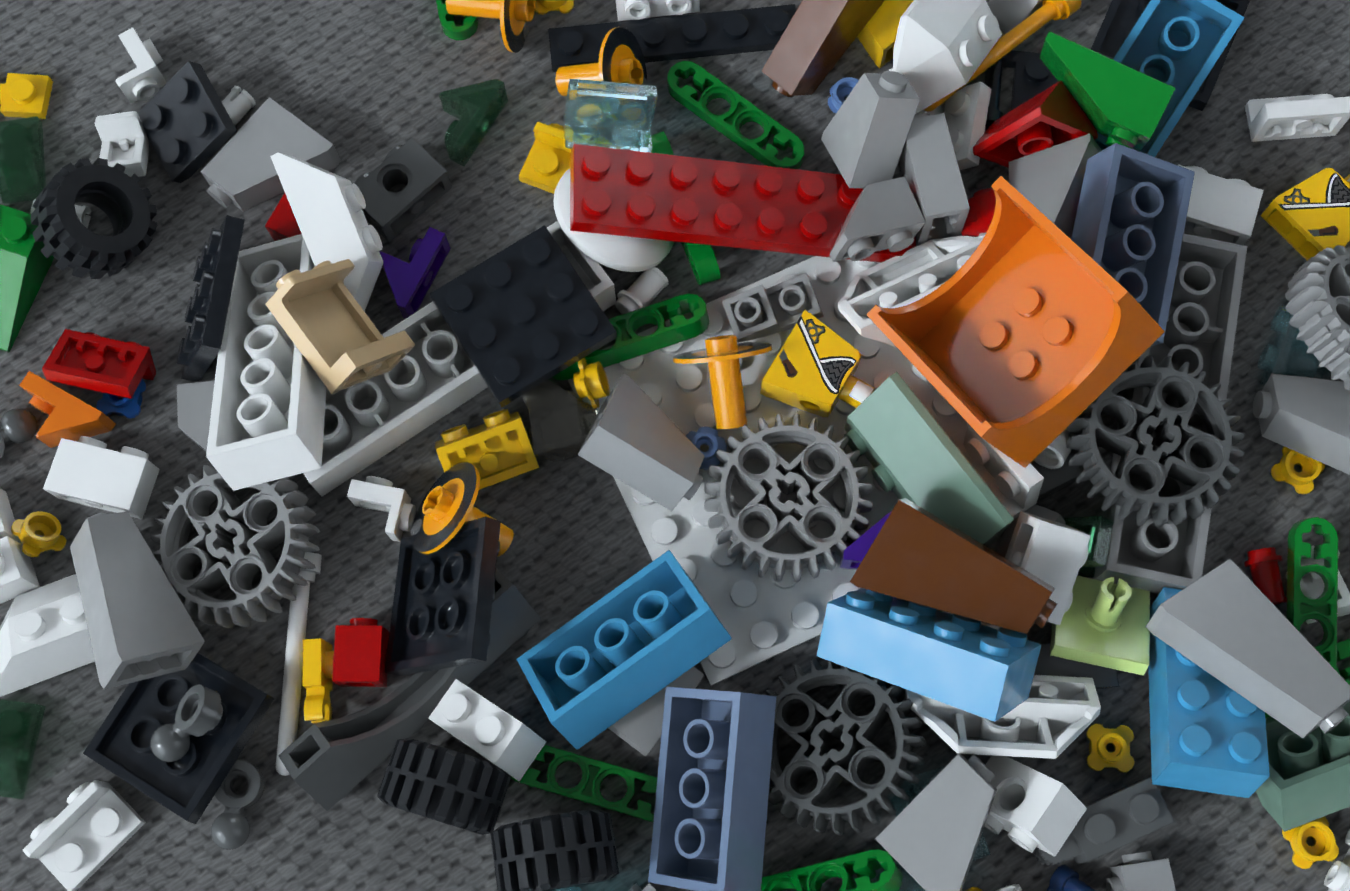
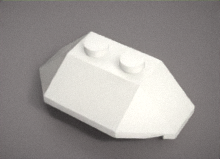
M914 0L900 17L893 49V68L889 69V71L905 75L919 96L920 101L915 114L967 84L1002 35L998 20L992 14L986 0Z
M282 153L270 156L314 265L317 266L327 260L333 264L350 259L355 267L343 282L365 312L384 262L379 252L383 248L380 236L372 225H368L362 210L366 208L362 192L350 180L299 158Z
M986 232L980 233L978 237L954 236L931 239L907 250L902 256L892 257L856 274L848 286L844 297L838 302V310L861 336L896 347L866 314L875 305L883 308H898L916 302L936 290L965 264L983 240Z
M76 574L15 596L0 626V697L95 662Z
M1034 675L1029 698L996 722L905 689L906 699H910L913 703L910 709L957 754L1056 759L1100 715L1101 710L1093 678Z

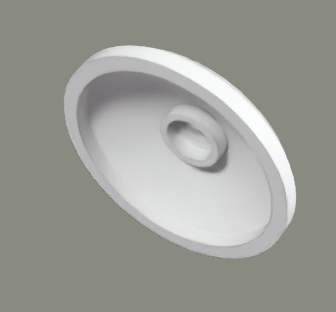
M570 168L557 183L553 201L557 220L569 240L592 260L615 270L640 272L657 266L672 249L674 241L570 231Z

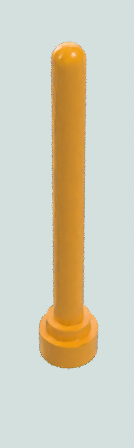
M1043 0L1042 6L998 39L967 84L1049 21L1064 20L1081 8V0ZM966 85L925 108L924 111L931 112Z

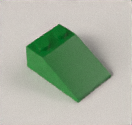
M1049 31L1045 38L1040 59L1058 82L1060 80L1063 82L1098 133L1107 137L1105 143L1109 146L1118 143L1140 152L1151 139L1176 88Z
M0 204V349L10 352L52 264L54 256L51 255L46 258L41 252L45 246L43 241L35 242L32 233L38 226L31 224V214Z

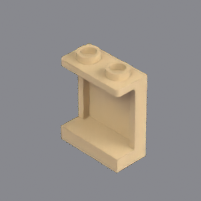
M350 259L333 264L327 260L309 271L301 273L300 270L296 269L287 273L276 283L278 290L265 304L331 394L391 371L415 346V343L405 330L384 338L344 285V279L355 267Z

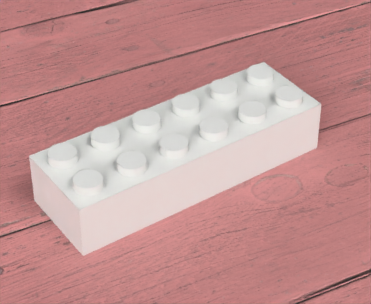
M302 234L239 251L222 345L217 357L206 458L233 491L322 468L326 386L265 305L278 290L276 283L280 278L296 269L302 273L315 267Z

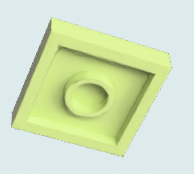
M1077 576L1072 589L1073 600L1070 608L1064 613L1060 625L1052 623L1050 656L1144 676L1149 666L1150 631L1146 628V625L1150 620V591L1130 587L1127 582L1120 578L1118 583L1114 584V577L1100 581Z

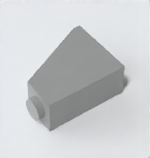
M884 71L882 74L864 73L822 134L821 140L849 188L864 189L868 184L893 178L920 101L919 96L905 75L895 71Z
M269 97L203 168L201 173L210 185L207 192L213 199L225 208L232 203L244 212L285 192L270 156L276 153L286 154L327 171L336 168L341 159L333 143Z
M927 113L914 115L899 162L902 177L905 176L925 219V224L915 236L916 246L931 239L960 236L970 206L945 114L931 116Z
M1089 133L1009 162V183L1072 239L1087 159L1102 150Z
M623 373L609 396L603 402L578 455L670 511H673L683 497L690 500L700 487L703 476L698 474L704 455L633 379Z
M1271 374L1264 388L1256 393L1253 401V414L1259 419L1262 437L1350 475V390L1345 389L1344 381Z
M957 754L875 839L925 891H962L997 791L990 783L996 775L976 755L973 754L967 760L962 754Z

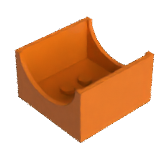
M1000 176L991 185L996 198L992 222L983 240L965 264L944 284L922 299L898 308H883L875 305L866 315L981 438L1026 468L1165 331L1120 283L1007 180Z

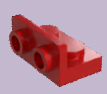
M69 329L64 330L42 368L46 380L130 399L142 378L153 380L156 375V368L149 347L132 341L123 342L101 337L92 332L82 333Z

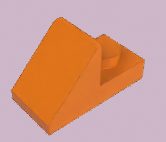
M31 371L27 373L19 385L33 396L29 404L48 415V418L37 432L36 438L50 448L59 446L61 438L78 441L80 436L92 437L110 432L116 425L103 412Z

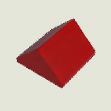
M1060 80L995 120L972 148L975 156L1009 168L1010 161L1089 133L1095 140L1098 138L1096 128Z

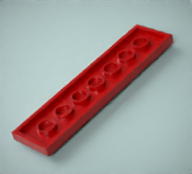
M573 144L570 153V231L830 257V252L844 222L863 188H849L841 174ZM914 237V242L909 247L901 251L890 252L889 249L874 252L869 257L860 261L882 263L892 257L902 256L907 250L916 247V238Z

